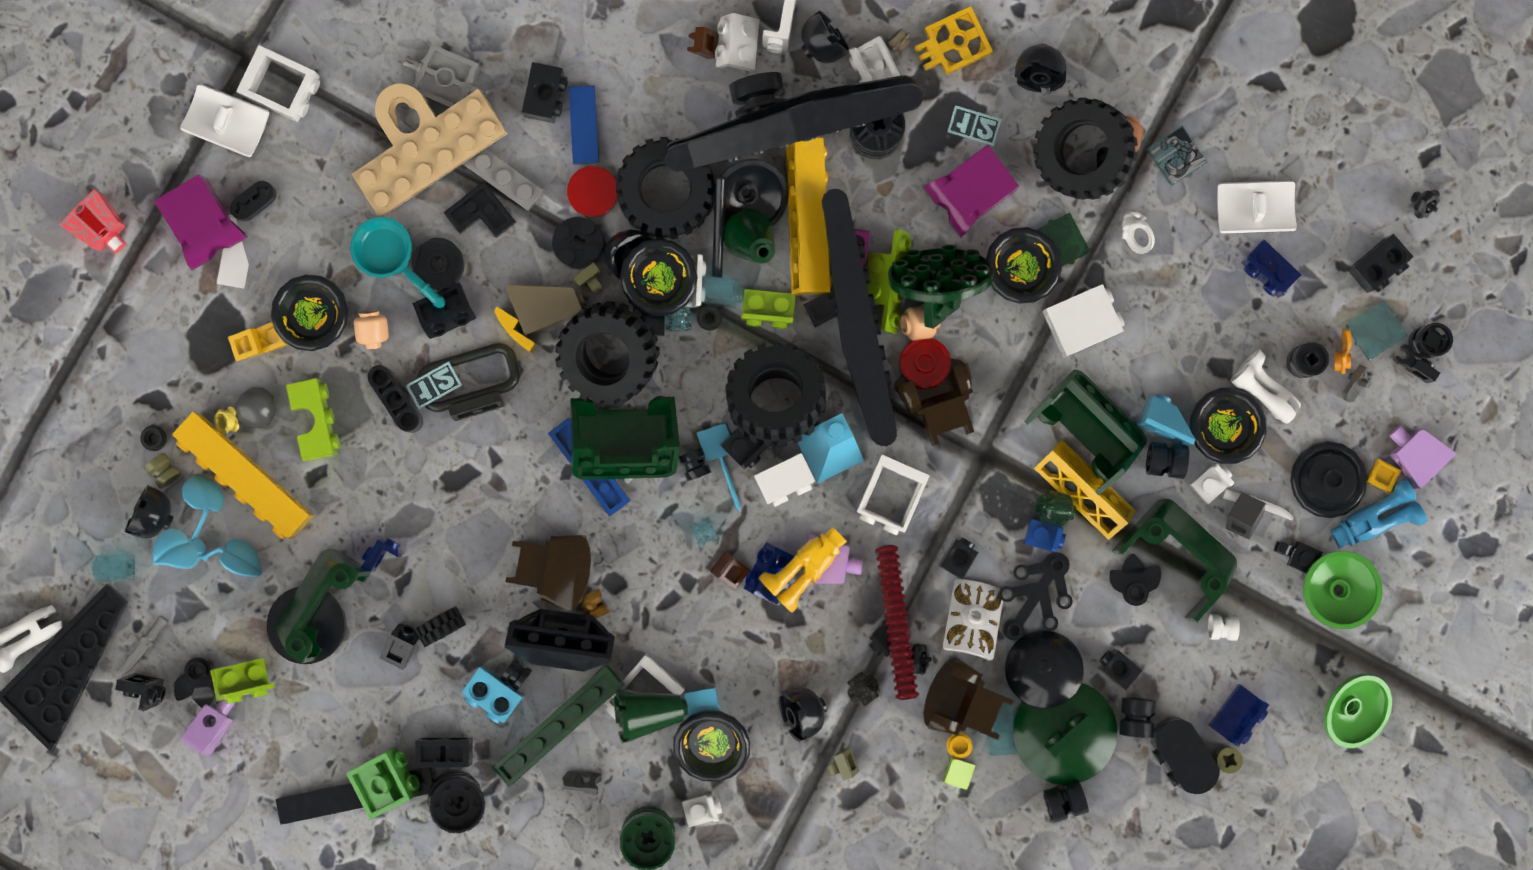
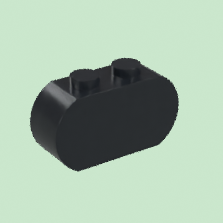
M1174 717L1159 722L1154 728V738H1151V744L1155 749L1152 751V754L1160 765L1165 764L1169 771L1166 773V776L1173 787L1178 786L1191 794H1203L1211 790L1219 779L1220 768L1192 723Z

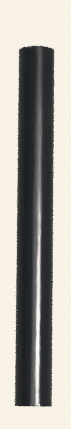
M716 177L713 279H722L725 177Z

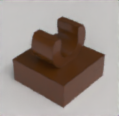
M696 27L695 32L690 33L688 36L694 40V47H687V51L698 54L706 59H716L715 50L718 33L706 27Z

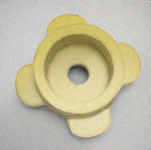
M232 406L228 407L227 410L219 409L214 416L215 427L223 434H227L231 430L236 432L239 429L236 409Z

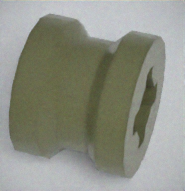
M1227 745L1218 747L1212 756L1220 770L1228 774L1237 772L1243 764L1241 753Z

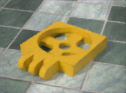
M971 6L925 27L924 31L929 40L914 47L916 53L924 49L927 51L918 56L920 62L931 59L930 62L923 65L925 71L941 64L946 75L993 53ZM955 20L966 21L974 27L967 31L961 30ZM945 25L950 34L949 39L938 44L936 40L937 33ZM961 36L964 40L963 44L956 45L954 38ZM980 37L979 51L972 56L967 45L969 41ZM952 49L957 50L962 61L958 63L948 61L943 53Z

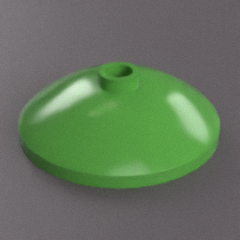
M1334 551L1321 556L1310 566L1304 578L1303 597L1308 610L1319 622L1331 628L1352 629L1365 624L1377 612L1382 600V581L1377 569L1368 559L1354 552ZM1336 585H1339L1341 587V592L1339 594H1336L1334 592V587Z
M1365 673L1352 676L1342 682L1331 694L1325 708L1324 727L1328 737L1344 748L1361 747L1377 737L1385 727L1392 709V695L1388 685L1379 677Z

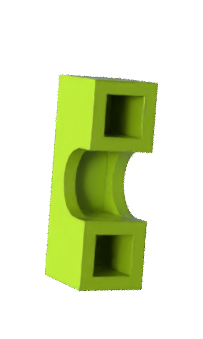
M318 378L287 384L286 388L291 410L296 412L309 410L315 419L314 427L310 432L297 436L302 461L310 462L337 456V449H340V441L338 435L334 434L332 429L335 418L332 409H328L326 401L329 398L327 384Z

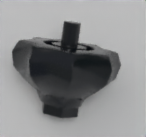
M1427 190L1422 193L1417 191L1412 195L1411 202L1414 204V214L1417 218H1428L1432 212L1438 211L1436 206L1440 202L1439 191Z
M917 643L910 649V651H913L911 659H914L912 667H915L916 670L913 673L924 675L929 667V662H931V657H929L930 654L927 651V646Z

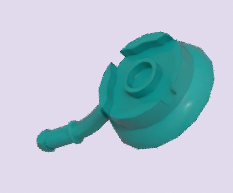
M380 216L368 219L358 226L352 235L350 251L352 260L360 271L376 278H386L403 272L410 282L420 290V294L426 296L435 307L443 308L445 306L444 298L436 293L429 283L426 284L415 272L407 267L411 257L412 243L409 233L402 224L392 218Z

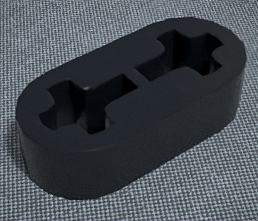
M266 181L254 183L231 202V214L240 221L251 220L275 201L277 196L275 188ZM260 188H264L265 190L269 188V190L267 191L268 197L266 199H264L263 197H259L257 200H254L261 194L259 191ZM250 202H252L246 208L248 212L247 214H238V212L240 211L239 205L241 203L244 205H248Z

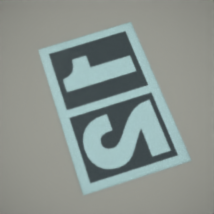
M955 105L947 132L994 146L1002 119Z
M449 362L406 385L418 409L462 386Z

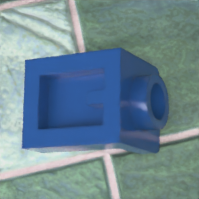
M1030 519L1023 544L1056 553L1058 548L1062 549L1066 534H1063V527Z

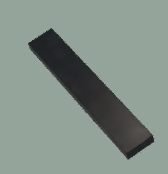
M431 767L409 770L410 774L415 775L420 783L418 789L420 794L417 796L428 794V790L434 781ZM351 783L275 799L280 825L363 808Z

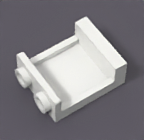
M784 0L778 32L763 30V47L767 48L768 52L781 54L782 51L788 52L797 0Z
M1103 284L1043 311L1063 358L1124 332L1122 328L1125 326L1124 320L1119 312H1115L1112 305L1114 302L1113 295L1108 288H1104Z

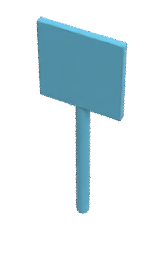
M726 423L697 432L696 434L700 446L703 448L706 462L719 458L737 511H740L741 505L723 457L729 454L720 446L729 436Z

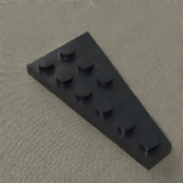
M106 584L0 692V702L50 752L55 750L128 603L110 584Z

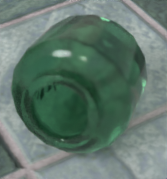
M1049 490L1038 497L1035 512L1043 523L1063 527L1069 520L1074 519L1076 506L1073 505V499L1068 494Z

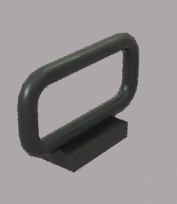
M496 343L423 366L419 370L416 379L447 362L454 367L501 353L505 356L510 371L509 379L503 383L444 401H433L424 407L433 412L449 410V414L454 421L505 407L500 394L514 389L520 379V368L513 349L506 344Z

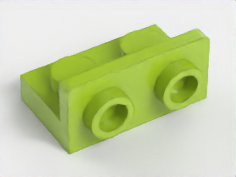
M744 289L741 321H746L747 326L761 327L762 323H770L772 328L787 329L788 325L793 326L796 295Z
M264 658L210 670L216 700H226L227 704L243 701L242 695L251 694L252 698L268 695L267 689L275 688L274 683H269Z

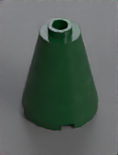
M750 208L742 209V211L731 215L724 225V244L727 250L740 259L759 264L769 262L775 254L774 231L769 218L759 210Z
M615 690V719L619 727L623 729V731H618L621 743L631 742L680 723L684 720V716L688 715L686 699L682 700L680 695Z

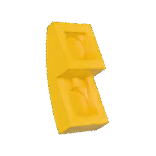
M496 307L494 312L506 332L524 349L533 353L538 345L517 332L521 325L519 320Z
M273 322L255 329L250 328L228 337L236 361L249 359L288 345L275 332Z

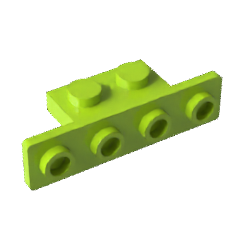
M902 229L894 230L891 254L868 252L866 266L871 282L866 284L868 294H873L875 306H884L881 331L889 334H897L898 327L900 326L901 302L904 296L899 295L890 287L888 271L893 261L906 256V252L911 249V235Z

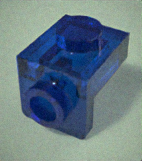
M387 538L385 541L378 539L373 547L369 546L362 557L364 563L361 567L370 572H375L387 552L396 557H402L404 552L399 550L401 545L390 538Z

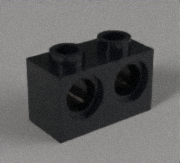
M1393 233L1380 241L1348 268L1347 271L1366 293L1374 290L1380 292L1390 284L1388 279L1394 273L1398 276L1409 268L1407 262L1414 256ZM1388 251H1391L1395 254V263H1391L1388 260ZM1369 267L1373 268L1377 273L1375 280L1368 276Z
M473 737L419 738L415 741V767H469L473 764Z

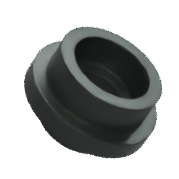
M705 305L697 313V322L704 330L713 331L722 323V313L714 305ZM709 313L715 316L714 321L711 323L705 321V316Z
M151 425L142 431L140 441L145 449L159 451L167 443V434L162 427ZM156 433L158 435V441L156 443H153L151 441V436Z

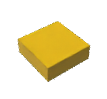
M1378 458L1375 460L1367 476V483L1386 493H1391L1402 470Z

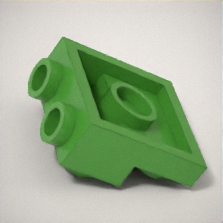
M397 747L346 773L370 820L420 794L418 790L420 787L419 780L415 775L410 774L406 767L408 763L407 757L402 751H398Z

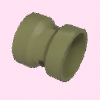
M166 453L159 454L144 466L148 475L156 477L155 483L160 489L167 487L181 475L177 467L171 466L170 458Z

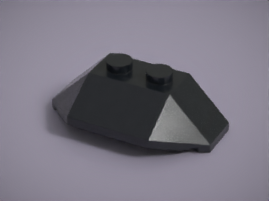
M539 609L518 620L509 622L505 648L532 665L585 672L611 662L615 636L611 632L609 633L593 616Z

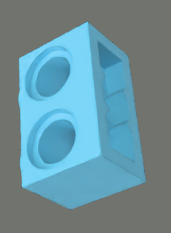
M485 666L478 668L461 692L466 696L464 700L474 708L482 707L487 711L485 715L495 723L500 721L505 723L525 696L520 691L514 690L507 682H503L499 676ZM477 682H483L487 685L488 691L485 696L476 693L475 685ZM498 697H504L508 700L509 708L506 711H501L497 708L496 700Z

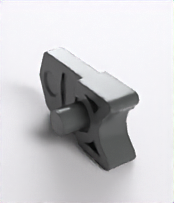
M1360 364L1354 373L1349 374L1348 379L1351 381L1343 391V399L1345 401L1354 402L1363 387H1370L1371 382L1369 381L1373 374L1367 372V367Z
M568 771L562 778L563 786L567 790L598 795V786L596 784L602 781L601 773Z

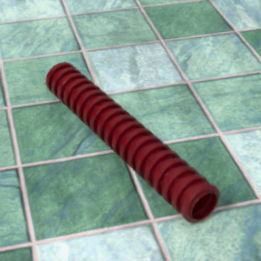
M895 545L878 547L875 553L879 556L876 558L877 562L880 563L877 568L881 570V573L878 575L882 578L880 585L883 586L881 593L884 594L882 601L885 602V605H883V609L886 610L884 617L887 618L885 625L889 628L886 630V633L890 636L887 640L891 643L889 650H892L890 658H893L891 666L894 667V670H892V674L895 675L893 682L896 683L894 690L898 693L895 695V698L898 700H909L917 698L919 692H916L918 684L914 682L917 677L913 675V672L916 670L915 667H912L914 659H911L913 651H910L912 643H909L911 635H908L910 627L906 625L909 620L905 618V615L908 613L904 610L906 603L903 602L905 595L902 594L904 587L901 586V583H903V579L900 578L902 571L899 570L901 563L898 562L900 556L896 553L899 549Z

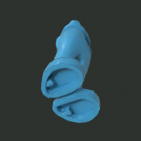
M1407 479L1399 481L1393 492L1388 496L1356 511L1347 517L1345 522L1340 521V526L1331 529L1330 532L1337 546L1342 548L1348 544L1353 546L1355 542L1360 543L1370 540L1401 523L1410 522L1418 526L1427 523V516L1420 504L1413 501L1416 499V494ZM1411 502L1392 514L1378 519V516L1385 511Z

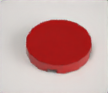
M587 166L579 169L572 175L567 186V196L570 205L577 213L586 217L598 218L606 215L614 208L617 201L615 178L608 170L599 166Z
M936 339L913 340L901 352L899 362L901 374L907 382L913 380L916 388H935L943 383L949 375L951 366L950 353L944 344Z

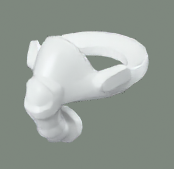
M1129 210L1123 216L1122 239L1127 241L1128 246L1138 254L1148 253L1155 243L1153 231L1144 221L1147 219L1146 216L1138 211ZM1137 228L1145 230L1148 234L1149 243L1145 247L1140 246L1135 241L1134 232Z

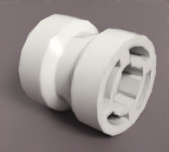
M1220 614L1209 615V639L1219 640L1220 638H1226L1229 641L1238 640L1240 630L1238 615H1228L1227 617H1221Z

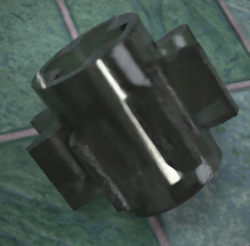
M860 672L847 681V684L850 686L847 693L854 703L859 704L862 702L865 707L879 697L877 693L879 685L872 675L864 676L863 672Z

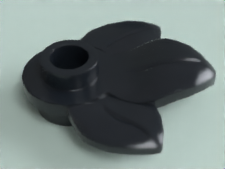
M1130 554L1122 565V571H1110V583L1116 591L1122 593L1124 600L1128 604L1139 606L1147 601L1149 592L1159 586L1161 568L1160 566H1152L1145 569L1141 560L1135 554ZM1133 588L1139 590V596L1136 598L1131 596Z
M198 657L187 662L184 674L179 676L174 684V695L177 701L192 696V699L201 708L205 704L211 705L215 696L210 672L213 669L206 659ZM196 666L202 668L203 672L201 675L195 673Z

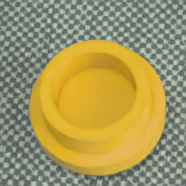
M959 732L958 736L952 734L946 742L947 751L954 758H965L972 751V741L965 733Z

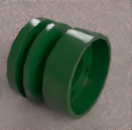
M643 806L633 810L625 818L621 828L620 850L624 859L632 867L640 870H655L671 859L675 849V826L672 818L664 810L655 806ZM652 831L653 838L648 837L647 840L643 838L644 832Z

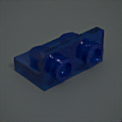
M1264 239L1241 262L1245 266L1244 271L1251 278H1257L1263 283V289L1272 297L1276 296L1279 298L1284 296L1288 292V288L1302 275Z
M766 542L757 554V561L752 571L746 576L744 589L779 606L780 601L765 587L758 577L764 572L778 573L795 556ZM791 580L784 586V588L781 591L788 588Z
M1238 684L1208 726L1230 743L1239 747L1241 743L1244 745L1249 741L1253 734L1251 730L1255 724H1260L1268 714L1266 709L1269 707V704Z

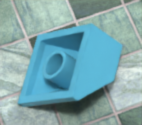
M1161 394L1148 397L1136 425L1175 444L1183 446L1193 445L1195 438L1178 407L1171 404L1172 400Z
M842 413L815 426L814 431L809 436L803 434L802 441L798 442L817 483L864 461Z

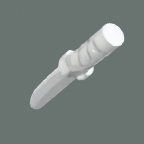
M1225 489L1222 493V498L1236 503L1241 493ZM1260 500L1266 503L1264 511L1293 520V516L1287 510Z

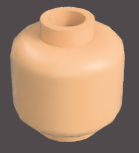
M924 306L909 307L900 318L901 331L910 340L933 338L937 328H940V324L934 329L924 327Z
M379 310L359 312V317L354 319L356 342L366 345V349L382 347L381 343L388 340L387 318L385 315L380 314Z

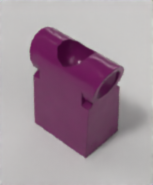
M989 145L985 146L947 176L938 178L923 186L933 202L947 210L949 223L960 238L968 232L977 219L1016 192L1019 187Z
M199 174L154 201L177 240L181 243L184 258L192 271L211 260L219 249L231 248L248 238L241 228L231 220L209 180Z

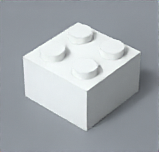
M802 453L754 476L767 505L773 503L774 507L789 500L787 496L794 492L799 496L812 490L811 484L815 482Z

